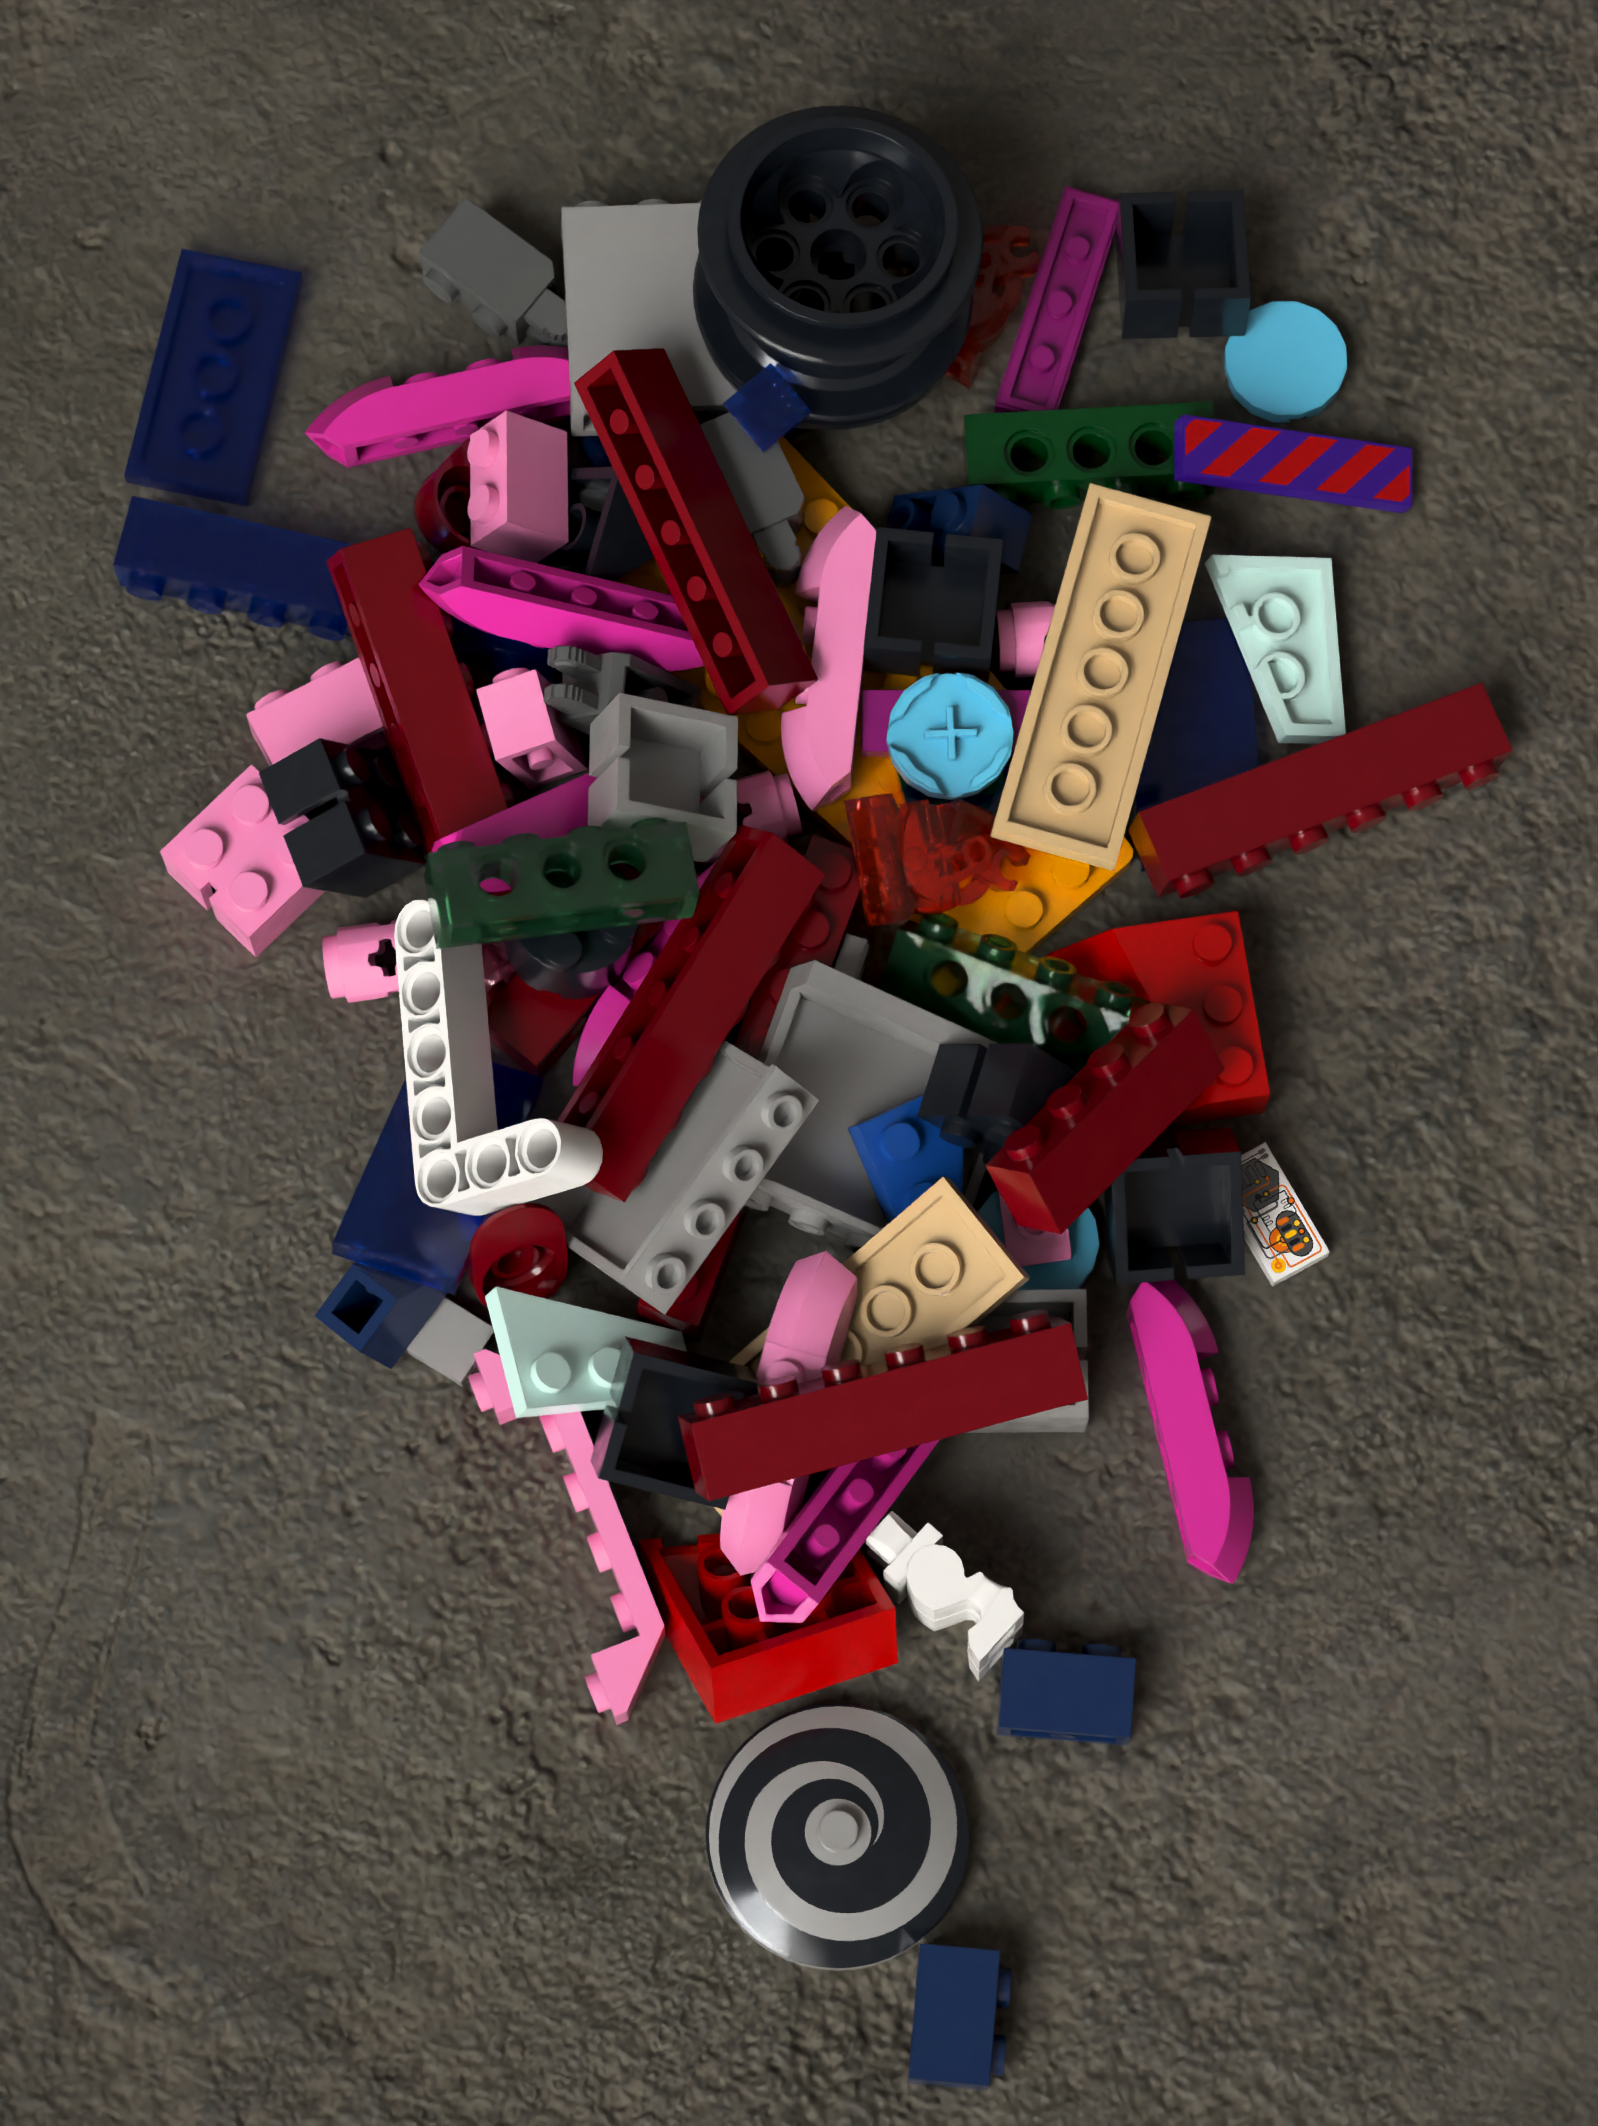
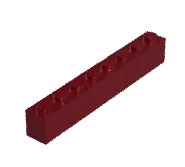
M812 835L804 857L826 875L815 891V898L810 909L798 919L783 943L782 952L777 963L765 973L755 989L736 1038L735 1047L758 1060L792 967L816 960L834 969L846 933L850 934L869 885L872 876L873 855ZM745 1205L742 1207L665 1315L639 1298L637 1303L639 1321L681 1331L684 1337L700 1341L749 1207Z

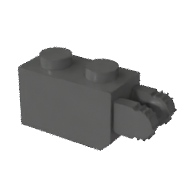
M465 197L419 251L425 285L443 301L451 303L456 299L471 310V317L474 322L492 337L500 338L503 334L519 346L528 336L539 345L568 348L566 304L563 299L556 295L552 260Z
M757 400L702 423L700 426L776 589L777 587L791 588V585L798 579L801 569L800 559L802 558V553H800V546H797L795 536L799 534L804 521L803 504L805 497Z
M570 645L555 646L548 649L547 663L551 668H556V670L562 672V683L551 684L545 687L544 703L559 710V722L590 735V723L619 693L700 709L701 687L632 654L610 652L594 655Z

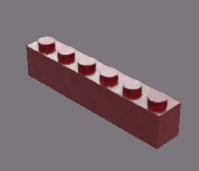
M665 349L613 350L574 382L575 387L726 714L735 716L778 710L819 679Z
M410 527L343 547L332 555L326 563L410 806L421 830L428 858L430 859L435 841L515 806V802L508 785L504 781L499 782L491 760L494 757V752L486 724L483 721L478 722L470 699L474 697V684L470 671L464 662H457L450 638L454 635L451 616L432 601L418 585L431 569L432 562L425 545L422 542L416 543ZM437 881L445 906L467 913H473L510 901L514 890L476 892L458 889Z
M1479 683L1140 811L1128 831L1157 897L1160 898L1177 891L1181 899L1188 898L1215 884L1213 877L1235 870L1238 877L1249 875L1268 866L1272 862L1270 855L1292 847L1295 855L1303 854L1328 842L1330 839L1328 833L1349 826L1352 833H1358L1381 823L1387 818L1385 812L1404 804H1406L1408 811H1416L1427 807L1443 797L1441 790L1463 783L1465 790L1482 786L1500 775L1498 769L1513 749L1483 683Z
M739 824L736 834L729 840L559 1116L558 1122L587 1128L595 1132L601 1141L603 1156L600 1169L592 1181L585 1184L590 1190L625 1203L631 1192L643 1182L648 1172V1164L665 1136L670 1134L678 1125L682 1109L698 1082L711 1071L715 1062V1055L731 1028L744 1017L748 1009L750 997L765 973L777 963L782 952V945L794 925L813 904L815 891L826 874L774 833Z
M1033 1310L1010 1317L1011 1327L986 1333L985 1326L968 1327L947 1334L948 1344L924 1350L922 1343L899 1345L885 1350V1361L861 1367L858 1359L844 1360L822 1367L821 1378L797 1383L796 1376L779 1377L758 1384L759 1394L734 1400L732 1393H720L698 1399L693 1402L695 1411L678 1415L695 1492L707 1501H712L1088 1400L1072 1325L1070 1322L1056 1316L1049 1317L1048 1310Z

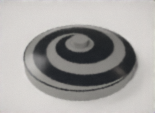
M832 1703L804 1707L784 1714L757 1730L738 1748L724 1767L715 1785L707 1814L706 1849L710 1873L715 1888L732 1918L747 1935L771 1953L801 1966L820 1970L842 1971L871 1967L889 1961L918 1944L937 1926L952 1905L960 1889L969 1855L970 1828L966 1802L960 1784L944 1756L931 1741L905 1721L889 1713L856 1704Z

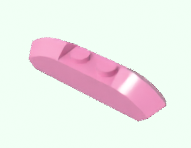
M847 506L842 508L828 521L813 541L801 566L795 591L796 595L818 605V607L806 606L802 644L813 645L811 664L819 680L796 696L797 704H807V706L782 713L781 740L786 765L792 781L811 811L834 804L851 790L863 681L864 639L876 530L862 513Z
M824 1251L795 1262L782 1289L768 1329L756 1374L760 1383L785 1376H796L797 1383L821 1378L822 1367L841 1360L858 1295L857 1277L829 1252ZM810 1474L729 1496L726 1510L723 1509L720 1549L740 1576L757 1571L772 1547L799 1513Z

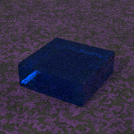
M772 363L723 403L764 454L812 414V411Z

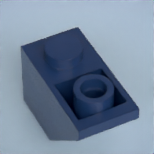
M981 484L895 495L887 518L886 528L934 532L931 566L944 567L946 534L1003 539L1000 574L1019 572L1032 514Z
M417 1227L353 1263L315 1314V1317L356 1350L392 1369L468 1265L425 1231Z

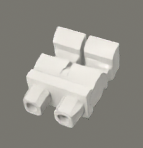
M891 1511L866 1539V1545L870 1547L866 1555L884 1571V1590L887 1595L898 1604L907 1597L914 1616L932 1631H937L965 1620H973L976 1623L975 1626L968 1630L967 1653L969 1668L978 1682L1002 1657L1004 1648H1010L1022 1635L1024 1612L1014 1601L1011 1587L995 1583L982 1572L966 1578L964 1576L962 1560L955 1551L943 1545V1535L931 1524L927 1523L917 1533Z

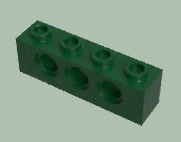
M1213 401L964 415L962 442L965 485L983 484L1016 505L1043 503L1045 507L1050 509H1067L1077 506L1086 499L1090 483L1139 497L1167 496L1170 501L1180 503L1199 500L1205 494L1214 493L1215 486L1174 481V421L1183 414L1214 419ZM1154 448L1163 452L1168 460L1160 465H1147L1136 454L1143 449ZM1091 451L1102 456L1106 463L1099 468L1088 469L1080 466L1074 457L1082 452ZM1021 455H1032L1040 459L1044 466L1035 472H1024L1016 468L1012 461Z

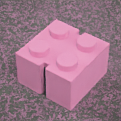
M252 764L160 851L168 873L207 911L212 907L216 919L255 957H258L325 892L302 886L283 837L286 833L310 820L305 815H302L286 825L278 824L259 771ZM211 886L216 890L215 893H213Z

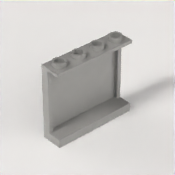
M648 199L636 205L608 206L600 201H586L574 207H561V244L563 245L571 437L598 436L574 382L613 350L664 348L699 424L751 403L736 391L720 373L705 346L696 321L693 304V280L699 254L697 227L702 200L698 203L670 204L661 199ZM802 212L793 216L802 223H810L809 213ZM767 260L761 263L763 268L770 271H782L787 268L785 264L776 260ZM764 412L772 430L816 429L792 424Z
M816 960L792 967L758 1061L768 1067L771 1064L777 1066L819 1099V1101L744 1205L767 1211L769 1206H772L790 1214L788 1223L795 1228L815 1235H825L827 1230L847 1239L845 1248L855 1253L887 1225V1221L848 1131V1127L925 1093L939 1045L981 1044L988 1048L989 1044H997V1042ZM963 1147L962 1194L973 1206L986 1166L982 1162L983 1154L973 1148Z
M724 1040L715 1055V1062L711 1071L698 1082L682 1109L678 1125L670 1134L665 1136L648 1164L646 1177L631 1192L625 1203L594 1192L585 1185L526 1203L542 1204L555 1210L564 1225L566 1244L569 1249L665 1315L816 1106L819 1099L777 1066L771 1064L768 1067Z

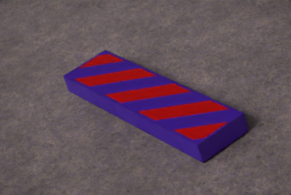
M1184 414L1174 421V481L1397 513H1405L1413 507L1412 448Z

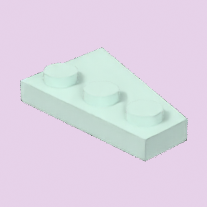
M1211 555L1205 562L1206 568L1278 743L1320 744L1346 734L1331 558Z
M495 1287L485 1296L516 1418L605 1409L606 1405L617 1407L610 1394V1389L625 1336L687 1352L681 1331L500 1287Z

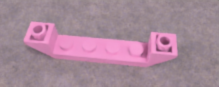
M487 1349L473 1353L479 1372L469 1375L468 1379L481 1412L493 1408L499 1425L517 1419L500 1355ZM581 1412L542 1415L539 1418L552 1452L565 1449L574 1471L562 1477L575 1511L577 1513L588 1508L597 1532L586 1536L598 1570L601 1573L612 1568L621 1591L610 1596V1600L622 1631L626 1633L635 1629L638 1635L635 1638L592 1654V1663L596 1672L584 1676L598 1713L611 1709L617 1725L628 1721L665 1639V1626L608 1481L598 1479L590 1460L594 1445Z

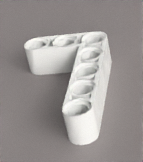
M413 900L405 905L396 920L394 938L414 1178L419 1198L430 1207L479 1216L580 1187L592 1181L600 1169L603 1156L601 1141L595 1132L584 1127L546 1118L533 1119L498 1130L481 934L477 920L472 914L426 900Z

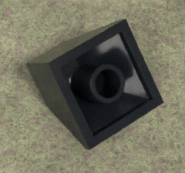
M613 467L568 468L569 542L537 562V564L615 581L653 559L654 555Z

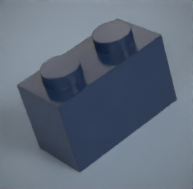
M1039 1639L1017 1640V1648H1004L1002 1655L996 1735L1127 1746L1131 1738L1136 1658L1121 1657L1122 1648L1111 1645L1087 1644L1082 1646V1654L1056 1652V1643Z
M920 1943L908 2083L988 2090L990 2075L1003 2076L1006 2035L994 2034L996 2008L1008 2009L1011 1968L999 1967L1000 1951Z

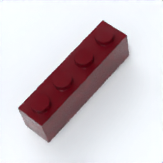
M616 846L606 860L619 869L628 879L635 891L639 905V925L631 955L627 962L628 964L635 956L643 953L661 931L668 914L675 907L684 903L691 894V885L700 874L679 857ZM578 924L575 925L578 930L583 929ZM626 966L624 967L619 978L611 985L613 988L623 977V972ZM517 974L508 984L504 980H500L486 994L490 1042L536 1080L540 1081L581 1035L593 1008L604 991L588 998L573 1000L561 998L562 995L543 989L540 992L528 986Z
M1149 1002L1147 1005L1137 1009L1129 1017L1128 1024L1108 1044L1094 1051L1088 1058L1087 1064L1065 1086L1054 1091L1048 1097L1046 1105L1024 1127L1008 1136L1004 1147L985 1166L1018 1226L1062 1234L1225 1070L1194 1008Z

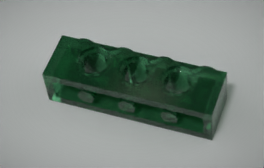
M662 818L644 819L632 824L629 829L604 831L600 826H583L569 831L566 836L540 839L539 835L532 833L517 834L504 839L501 844L476 847L473 842L469 841L451 842L439 847L437 852L428 853L424 873L436 949L693 918L699 898L687 823L668 824V821ZM616 863H627L636 868L640 876L633 880H622L614 876L609 867ZM551 871H564L574 878L576 884L568 888H558L551 885L544 875ZM496 878L506 882L512 891L503 896H494L485 892L481 888L480 883L486 879Z
M917 911L897 929L880 990L994 1042L1031 1043L1077 1072L1087 1064L1088 1058L1094 1051L1108 1044L1128 1024L1129 1017L1133 1012L1150 1002L1135 996V990L1122 982L1091 979L1076 973V967L1063 959L1056 957L1038 958L1017 950V944L1004 936L996 934H983L981 936L959 927V922L955 918L937 911H925L923 913ZM948 960L956 961L964 967L968 975V982L960 981L951 974L948 968ZM1006 983L1015 984L1022 989L1027 999V1005L1016 1003L1010 998L1006 990ZM1064 1006H1071L1080 1011L1085 1018L1086 1028L1073 1025L1065 1015Z

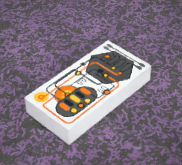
M1266 1142L1241 1155L1244 1239L1273 1287L1328 1257L1330 1251Z

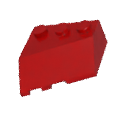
M1238 911L1113 928L1045 955V959L1055 978L1058 977L1069 997L1077 1019L1082 1028L1085 1027L1096 1049L1108 1044L1128 1024L1132 1013L1149 1002L1194 1008L1225 1070L1168 1127L1262 1114L1265 1112L1270 1097V1090Z
M720 1533L697 1535V1545L662 1547V1538L639 1540V1550L665 1626L667 1638L715 1724L898 1663L895 1606L860 1549L803 1623L760 1622L751 1579L755 1572L740 1576L720 1549Z

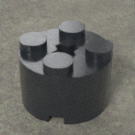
M585 849L578 852L558 853L538 861L522 875L513 890L505 930V949L511 966L528 986L540 992L543 989L551 993L562 995L561 998L584 999L606 990L609 985H612L619 978L631 955L639 925V905L635 891L624 874L595 850ZM562 922H570V923H566V924H564V925H561V924H560V923H562ZM578 924L583 929L578 930L575 925Z

